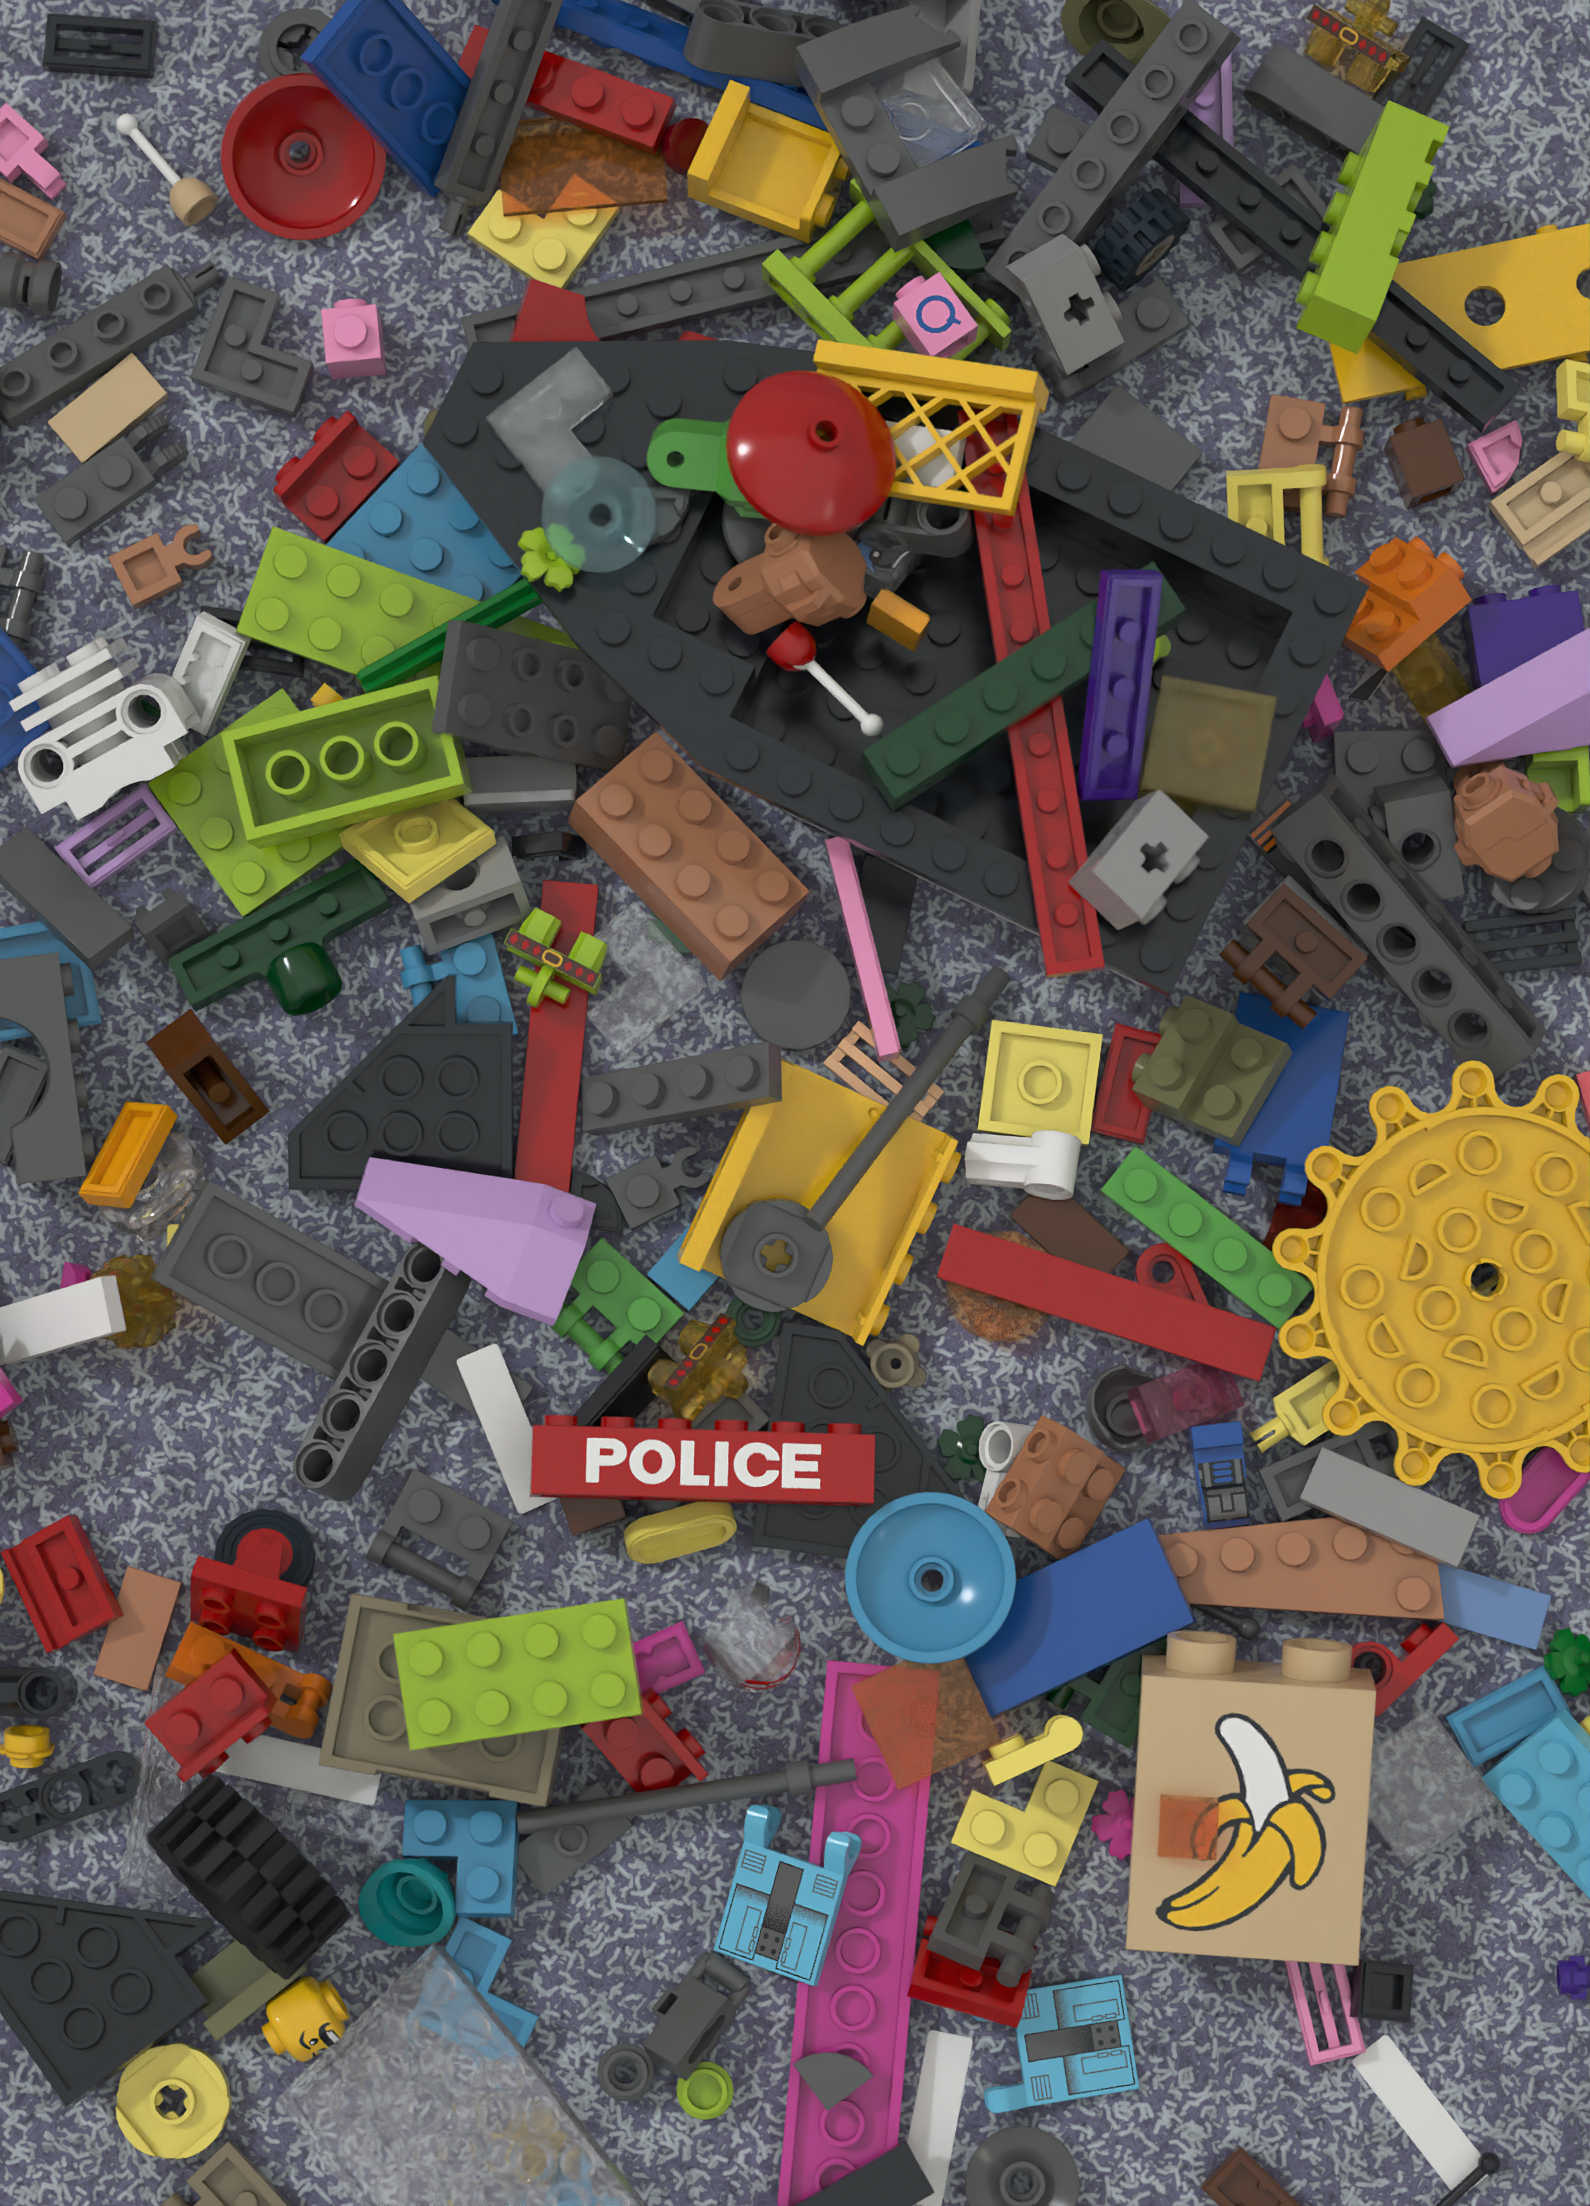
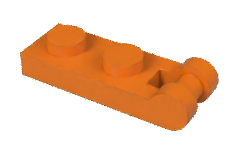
M190 1621L167 1669L166 1677L186 1686L234 1647L278 1698L271 1713L268 1715L273 1721L270 1726L297 1738L307 1739L313 1736L319 1723L317 1711L320 1707H324L327 1704L333 1690V1686L328 1679L314 1673L302 1674ZM284 1694L297 1700L296 1704L289 1705L280 1701L281 1695Z

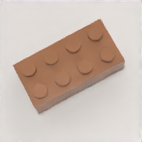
M654 732L575 801L567 822L719 981H722L800 910L810 892L657 732Z

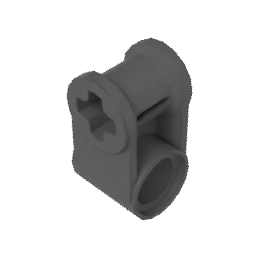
M887 496L881 507L868 520V524L861 526L859 539L866 545L878 550L888 552L907 551L951 558L963 554L971 547L975 538V528L969 509ZM945 516L959 518L957 523L948 529L939 530L933 528L934 524Z

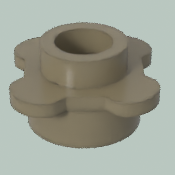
M905 1333L898 1340L888 1342L877 1338L867 1346L866 1354L871 1359V1372L886 1393L903 1385L918 1388L926 1381L927 1372L920 1366L918 1357L921 1343L911 1333ZM894 1358H898L901 1361V1367L898 1369L892 1366Z

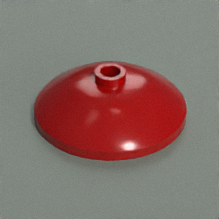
M294 73L279 76L262 83L240 101L226 124L220 148V161L227 190L237 207L250 221L276 236L294 240H313L328 237L346 229L367 211L376 198L383 181L386 151L315 74ZM298 141L307 143L308 153L304 158L293 159L290 157L289 150L293 143Z
M788 371L766 378L751 388L734 410L727 428V461L738 489L750 505L762 516L792 532L812 536H829L850 531L865 523L876 513L892 488L896 472V452L887 423L878 409L865 395L852 385L831 375L814 371ZM815 430H820L827 434L831 442L821 440Z

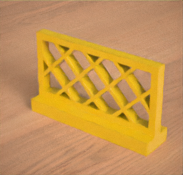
M818 339L813 357V362L817 366V372L841 379L860 392L874 393L868 399L875 407H878L893 396L904 397L909 400L915 412L889 428L893 442L913 425L917 426L921 422L925 424L936 443L908 462L894 442L896 457L902 466L896 469L893 485L888 494L889 497L1014 516L1038 414L1045 413L1049 390L1038 372ZM916 399L929 402L920 407ZM948 404L962 406L970 420L941 439L928 417ZM971 408L983 409V411L975 415ZM1002 413L1022 415L1018 433L996 447L983 426ZM815 430L821 440L828 441L830 439L824 432ZM978 430L991 451L962 470L949 451V448L959 440L962 441ZM1013 452L1009 466L1004 457ZM944 453L957 474L937 488L923 486L915 472ZM999 461L1007 473L1002 498L978 494L970 480ZM910 476L914 484L901 481ZM965 485L970 493L955 490Z

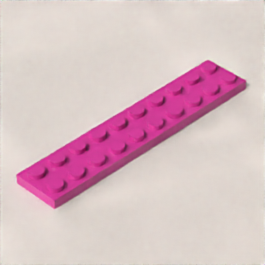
M827 1660L818 1763L854 1758L857 1781L816 1787L809 1862L824 1867L826 1841L832 1832L848 1831L861 1837L862 1846L857 1860L848 1875L818 1986H812L798 1981L777 2206H792L898 2144L911 1997H908L907 1993L914 1969L940 1680L939 1670ZM836 2052L850 2056L863 2063L873 2073V2077L827 2111L793 2065V2062L811 2053Z

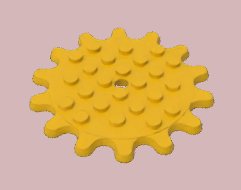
M1471 1060L1463 1062L1455 1069L1451 1081L1452 1094L1450 1100L1443 1109L1436 1113L1420 1111L1413 1105L1408 1095L1398 1087L1385 1086L1375 1091L1369 1100L1368 1110L1376 1126L1377 1137L1374 1146L1366 1154L1353 1157L1344 1154L1332 1146H1320L1313 1149L1307 1155L1304 1165L1307 1179L1325 1195L1328 1205L1327 1214L1322 1223L1314 1228H1289L1280 1232L1274 1239L1272 1254L1275 1261L1282 1268L1300 1272L1308 1277L1314 1288V1300L1306 1312L1287 1320L1281 1326L1278 1340L1282 1351L1289 1357L1305 1359L1313 1356H1324L1337 1366L1340 1375L1339 1385L1335 1393L1323 1405L1321 1413L1322 1421L1327 1430L1336 1435L1347 1436L1358 1431L1366 1423L1383 1421L1395 1430L1398 1437V1449L1394 1457L1393 1467L1400 1481L1412 1486L1423 1485L1432 1478L1438 1464L1445 1456L1452 1453H1463L1475 1462L1478 1468L1480 1485L1484 1492L1493 1498L1505 1499L1518 1491L1522 1480L1524 1457L1536 1447H1551L1560 1454L1570 1469L1581 1473L1590 1472V1138L1585 1137L1578 1130L1575 1123V1111L1580 1094L1578 1086L1568 1076L1561 1074L1548 1076L1541 1082L1534 1098L1528 1104L1521 1107H1512L1499 1099L1495 1091L1494 1077L1489 1067L1480 1061ZM1488 1263L1497 1271L1499 1277L1498 1285L1491 1294L1481 1296L1471 1288V1275L1478 1264Z

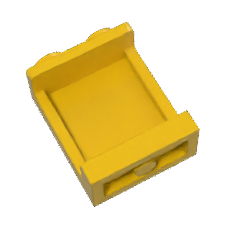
M730 80L687 172L688 197L809 244L817 226L825 229L832 217L837 197L832 196L838 179L846 182L851 172L830 133L751 103L750 87Z

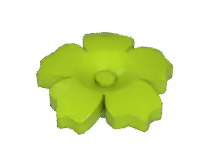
M551 523L546 532L540 527L524 531L518 542V546L526 551L521 557L523 565L521 574L525 575L529 582H533L545 573V585L554 587L561 592L564 588H569L572 585V574H577L586 563L585 551L580 546L570 545L574 537L562 525Z

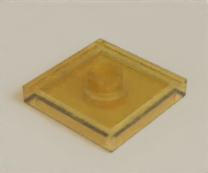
M1163 675L1140 791L1152 793L1161 789L1169 797L1254 813L1277 697Z

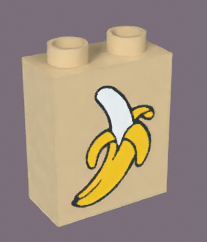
M1195 1630L1168 1633L1166 1655L1142 1654L1126 1917V1949L1358 1966L1376 1688L1371 1669L1351 1668L1352 1646L1334 1640L1317 1638L1284 1640L1282 1663L1235 1660L1237 1639L1231 1635Z

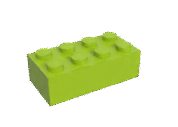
M438 675L220 732L246 841L258 849L464 796L467 793H474L461 739L431 732L439 685Z
M627 1598L393 1634L410 1750L641 1715L644 1713Z

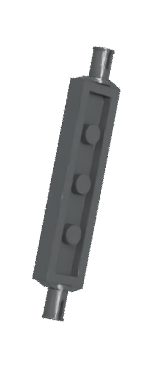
M500 0L434 186L450 197L439 229L456 236H461L470 206H486L490 202L563 0Z
M209 261L184 278L167 264L0 367V421L12 430L111 370L129 354H137L197 317L199 310L195 297L223 281L212 262Z

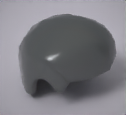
M1125 1363L1118 1364L1099 1374L1086 1396L1085 1420L1091 1434L1103 1445L1121 1452L1140 1453L1158 1442L1170 1422L1169 1398L1159 1382H1157L1154 1374L1130 1368Z

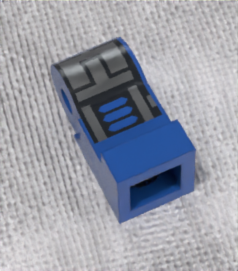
M1241 1421L1187 1428L1203 1529L1212 1530L1249 1526L1250 1513L1245 1484L1247 1476Z

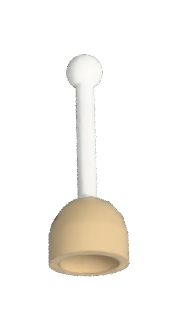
M127 113L119 116L116 122L118 131L123 135L130 136L172 185L169 202L173 212L185 226H192L210 214L218 202V196L204 181L197 178L186 177L181 179L139 131L137 119L132 114Z

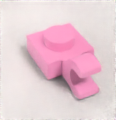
M5 103L0 108V174L12 184L23 172L50 200H53L67 184L60 178L61 174L40 156L49 144L44 136L11 106Z

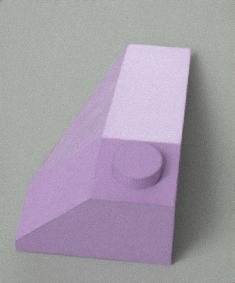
M1590 628L1425 718L1451 768L1514 759L1518 756L1542 752H1560L1590 745Z
M369 1157L354 1203L360 1210L408 1243L421 1242L444 1258L441 1266L457 1276L460 1271H463L486 1287L488 1290L484 1296L500 1307L551 1326L555 1324L585 1249L596 1203L542 1183Z

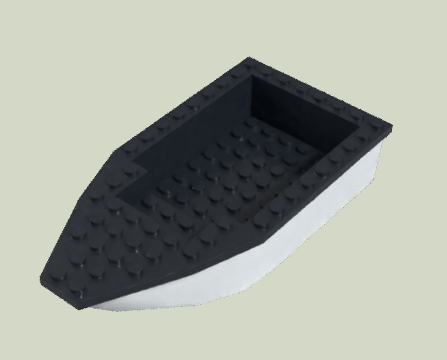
M731 340L473 342L422 442L423 446L520 573L523 567L521 557L526 551L518 546V542L524 531L540 527L546 532L551 523L562 525L574 537L570 545H577L584 549L586 563L577 574H572V585L569 588H564L561 592L554 587L545 585V573L533 582H529L528 578L522 575L574 644L705 772L773 804L782 811L835 837H841L849 841V844L1039 936L1007 731L959 765L941 781L895 811L891 809L861 764L862 753L865 749L996 664L976 533L971 547L959 556L943 558L941 556L909 552L900 559L894 568L893 574L887 580L886 578L893 569L882 568L883 571L888 572L882 573V588L884 590L888 589L928 614L929 618H931L925 638L915 653L866 623L871 604L877 596L865 587L866 602L854 616L850 618L838 617L818 627L800 622L816 641L814 661L868 714H876L883 720V730L875 737L865 735L861 730V722L807 669L798 672L786 671L766 654L772 643L791 624L797 621L796 619L791 618L760 633L748 635L714 604L713 593L718 582L731 568L739 564L728 548L723 534L722 511L725 501L717 492L691 489L689 508L677 529L660 542L645 547L632 548L633 487L676 488L658 482L648 469L647 452L654 430L664 421L673 418L724 423L732 417L734 410L747 392L766 378L788 371L817 372V366L813 362L815 352ZM861 391L867 398L874 394ZM897 396L891 397L876 407L885 421L896 423L915 412L907 398ZM916 399L920 407L929 402ZM948 404L928 417L935 429L954 431L959 427L957 412L964 409L962 406ZM1017 417L1019 427L1021 419ZM921 422L920 424L917 425V426L926 427L923 422ZM1035 426L1025 470L1050 627L1052 628L1098 598L1101 570H1141L1151 562L1156 564L1186 608L1181 623L1163 634L1169 638L1171 643L1169 654L1166 657L1159 658L1152 668L1137 800L1161 789L1209 837L1195 853L1201 859L1199 864L1184 880L1177 884L1173 881L1162 894L1167 899L1165 906L1145 925L1137 921L1117 930L1096 910L1104 968L1142 987L1147 986L1169 997L1369 586ZM964 457L961 467L962 470L965 469ZM965 485L958 488V491L969 493ZM969 509V512H970V515H971V518H972V521H973V524H974L972 510ZM945 516L939 519L933 528L939 530L948 529L955 525L959 518ZM862 524L858 526L857 530L854 528L846 532L850 537L853 536L852 539L856 537V544L860 541L859 534ZM883 551L879 563L880 565L891 564L893 567L898 558L906 551ZM870 555V559L876 563V559ZM875 568L876 573L873 574L876 576L878 582L881 583L879 573ZM866 570L865 574L872 580L878 592H880L877 580ZM1089 678L1061 694L1076 790ZM1078 796L1087 858H1089L1136 800L1083 801Z

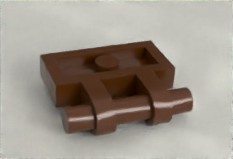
M1285 883L1277 889L1245 925V928L1261 941L1253 951L1249 953L1233 939L1219 954L1223 960L1235 969L1232 975L1243 985L1247 982L1253 985L1273 1003L1270 1009L1281 1019L1287 1016L1302 1030L1317 1015L1301 999L1312 987L1329 1002L1368 958ZM1273 953L1299 975L1289 987L1264 966V963Z

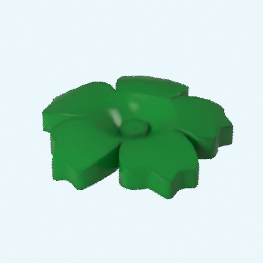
M1568 1627L1563 1630L1559 1629L1555 1631L1553 1639L1549 1643L1551 1653L1543 1656L1544 1668L1552 1680L1560 1679V1689L1564 1694L1576 1697L1580 1693L1587 1691L1588 1687H1590V1641L1584 1634H1579L1574 1638Z

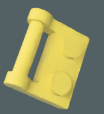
M1305 464L1289 468L1226 471L1228 518L1285 545L1283 489L1299 488L1301 553L1330 567L1329 558L1324 557L1321 486L1327 484L1325 465Z
M1055 1715L1047 1720L1044 1725V1733L1024 1742L1021 1734L1016 1733L988 1746L992 1757L981 1762L990 1782L996 1786L1074 1750L1079 1746L1083 1738V1731L1079 1722L1066 1715Z

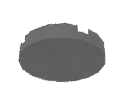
M787 940L769 946L752 960L742 980L741 1004L747 1023L761 1040L781 1046V1050L803 1052L824 1044L840 1031L850 1011L851 986L845 967L831 951L812 941Z

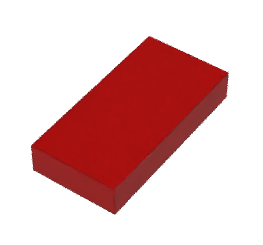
M1118 1023L1115 1024L1092 1116L1090 1133L1143 1146L1152 1110L1146 1108L1133 1092L1132 1071L1136 1061L1142 1054H1152L1162 1038L1160 1034Z

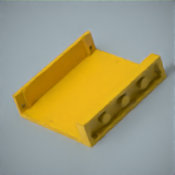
M781 1058L782 1101L744 1109L676 1255L679 1263L699 1272L702 1268L725 1279L721 1268L719 1248L723 1232L735 1214L746 1208L754 1200L772 1198L790 1199L811 1209L887 1106ZM908 1116L825 1227L833 1253L832 1269L826 1284L816 1297L790 1309L834 1329H839L841 1332L852 1336L854 1341L864 1346L869 1334L877 1337L889 1314L890 1306L884 1304V1301L892 1283L901 1286L912 1265L914 1255L907 1253L913 1238L916 1232L925 1235L935 1216L938 1205L931 1202L940 1181L945 1184L951 1181L958 1167L961 1153L954 1150L959 1141L945 1132ZM777 1239L773 1246L765 1244L762 1247L760 1253L767 1258L766 1268L774 1270L778 1263L788 1265L791 1261L792 1255L785 1251V1241Z

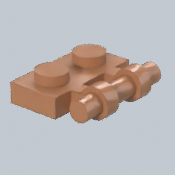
M1271 394L1258 469L1289 468L1305 464H1316L1319 446L1335 448L1331 473L1327 474V484L1321 486L1322 495L1327 496L1324 515L1331 518H1345L1348 499L1355 497L1357 479L1352 477L1356 451L1363 449L1365 431L1360 429L1363 410L1358 407L1343 406L1341 407L1338 426L1322 425L1326 403ZM1299 488L1283 489V509L1285 511L1300 513Z

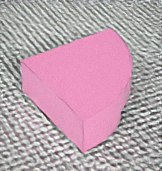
M1516 420L1467 444L1465 448L1490 496L1500 491L1512 478L1514 470L1517 469L1521 455L1522 437Z

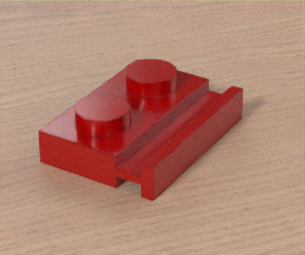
M67 1515L25 1538L20 1544L0 1552L46 1653H56L62 1650L64 1646L78 1641L124 1616L77 1515Z

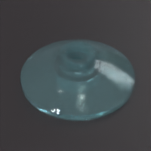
M593 456L569 464L553 478L543 498L541 520L547 541L561 559L580 570L604 573L629 565L644 552L655 531L657 509L650 486L637 470L618 459ZM598 504L607 505L612 513L610 522L605 526H597L591 519V511Z

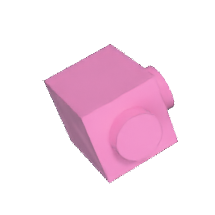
M345 299L335 302L334 308L321 309L325 359L332 380L387 374L382 320L376 304L367 305V302L362 299Z

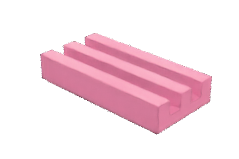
M1284 1961L1309 2065L1312 2066L1366 2053L1358 2018L1350 2017L1351 1989L1345 1965L1331 1964L1350 2039V2044L1340 2046L1320 1963L1307 1962L1329 2048L1319 2051L1297 1961Z

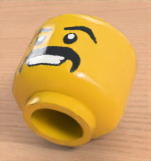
M305 1976L278 1992L266 2002L265 2009L269 2022L262 2025L261 2029L271 2048L278 2056L287 2051L297 2061L305 2062L344 2037L346 2032L344 2021L350 2018V2014L341 1996L328 1979L320 1983L312 1976Z

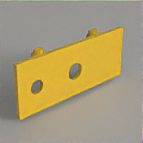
M1590 223L1560 230L1557 229V225H1547L1538 228L1536 235L1398 263L1392 279L1502 371L1562 358L1588 363L1587 353H1590V299L1579 293L1576 280L1582 272L1590 270ZM1478 289H1489L1498 294L1504 304L1502 318L1490 326H1481L1470 320L1465 312V300L1471 292ZM1366 338L1357 354L1328 342L1342 405L1400 392L1405 393L1406 401L1428 396L1424 384L1370 339Z

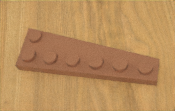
M1336 1517L1158 1535L1184 1594L1191 1605L1253 1608L1270 1611L1315 1612L1317 1614L1362 1615L1426 1621L1445 1619L1437 1561Z

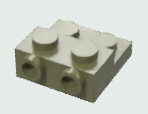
M1186 995L1180 1007L1171 1006L1164 1013L1159 1025V1033L1162 1038L1152 1054L1144 1053L1136 1061L1132 1071V1082L1134 1083L1132 1090L1146 1108L1239 1147L1293 1052L1287 1043L1240 1024L1232 1013Z

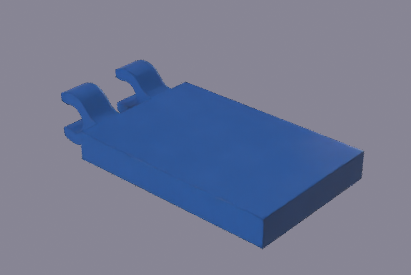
M1240 992L1235 1011V1017L1238 1022L1287 1043L1293 1053L1239 1147L1214 1137L1212 1153L1228 1156L1222 1192L1245 1197L1246 1187L1249 1186L1253 1161L1284 1166L1278 1203L1300 1207L1302 1197L1305 1196L1308 1181L1304 1171L1307 1155L1317 1147L1329 1146L1350 1012L1309 1005L1317 1015L1302 1030L1287 1016L1281 1019L1270 1009L1273 1003L1265 996Z

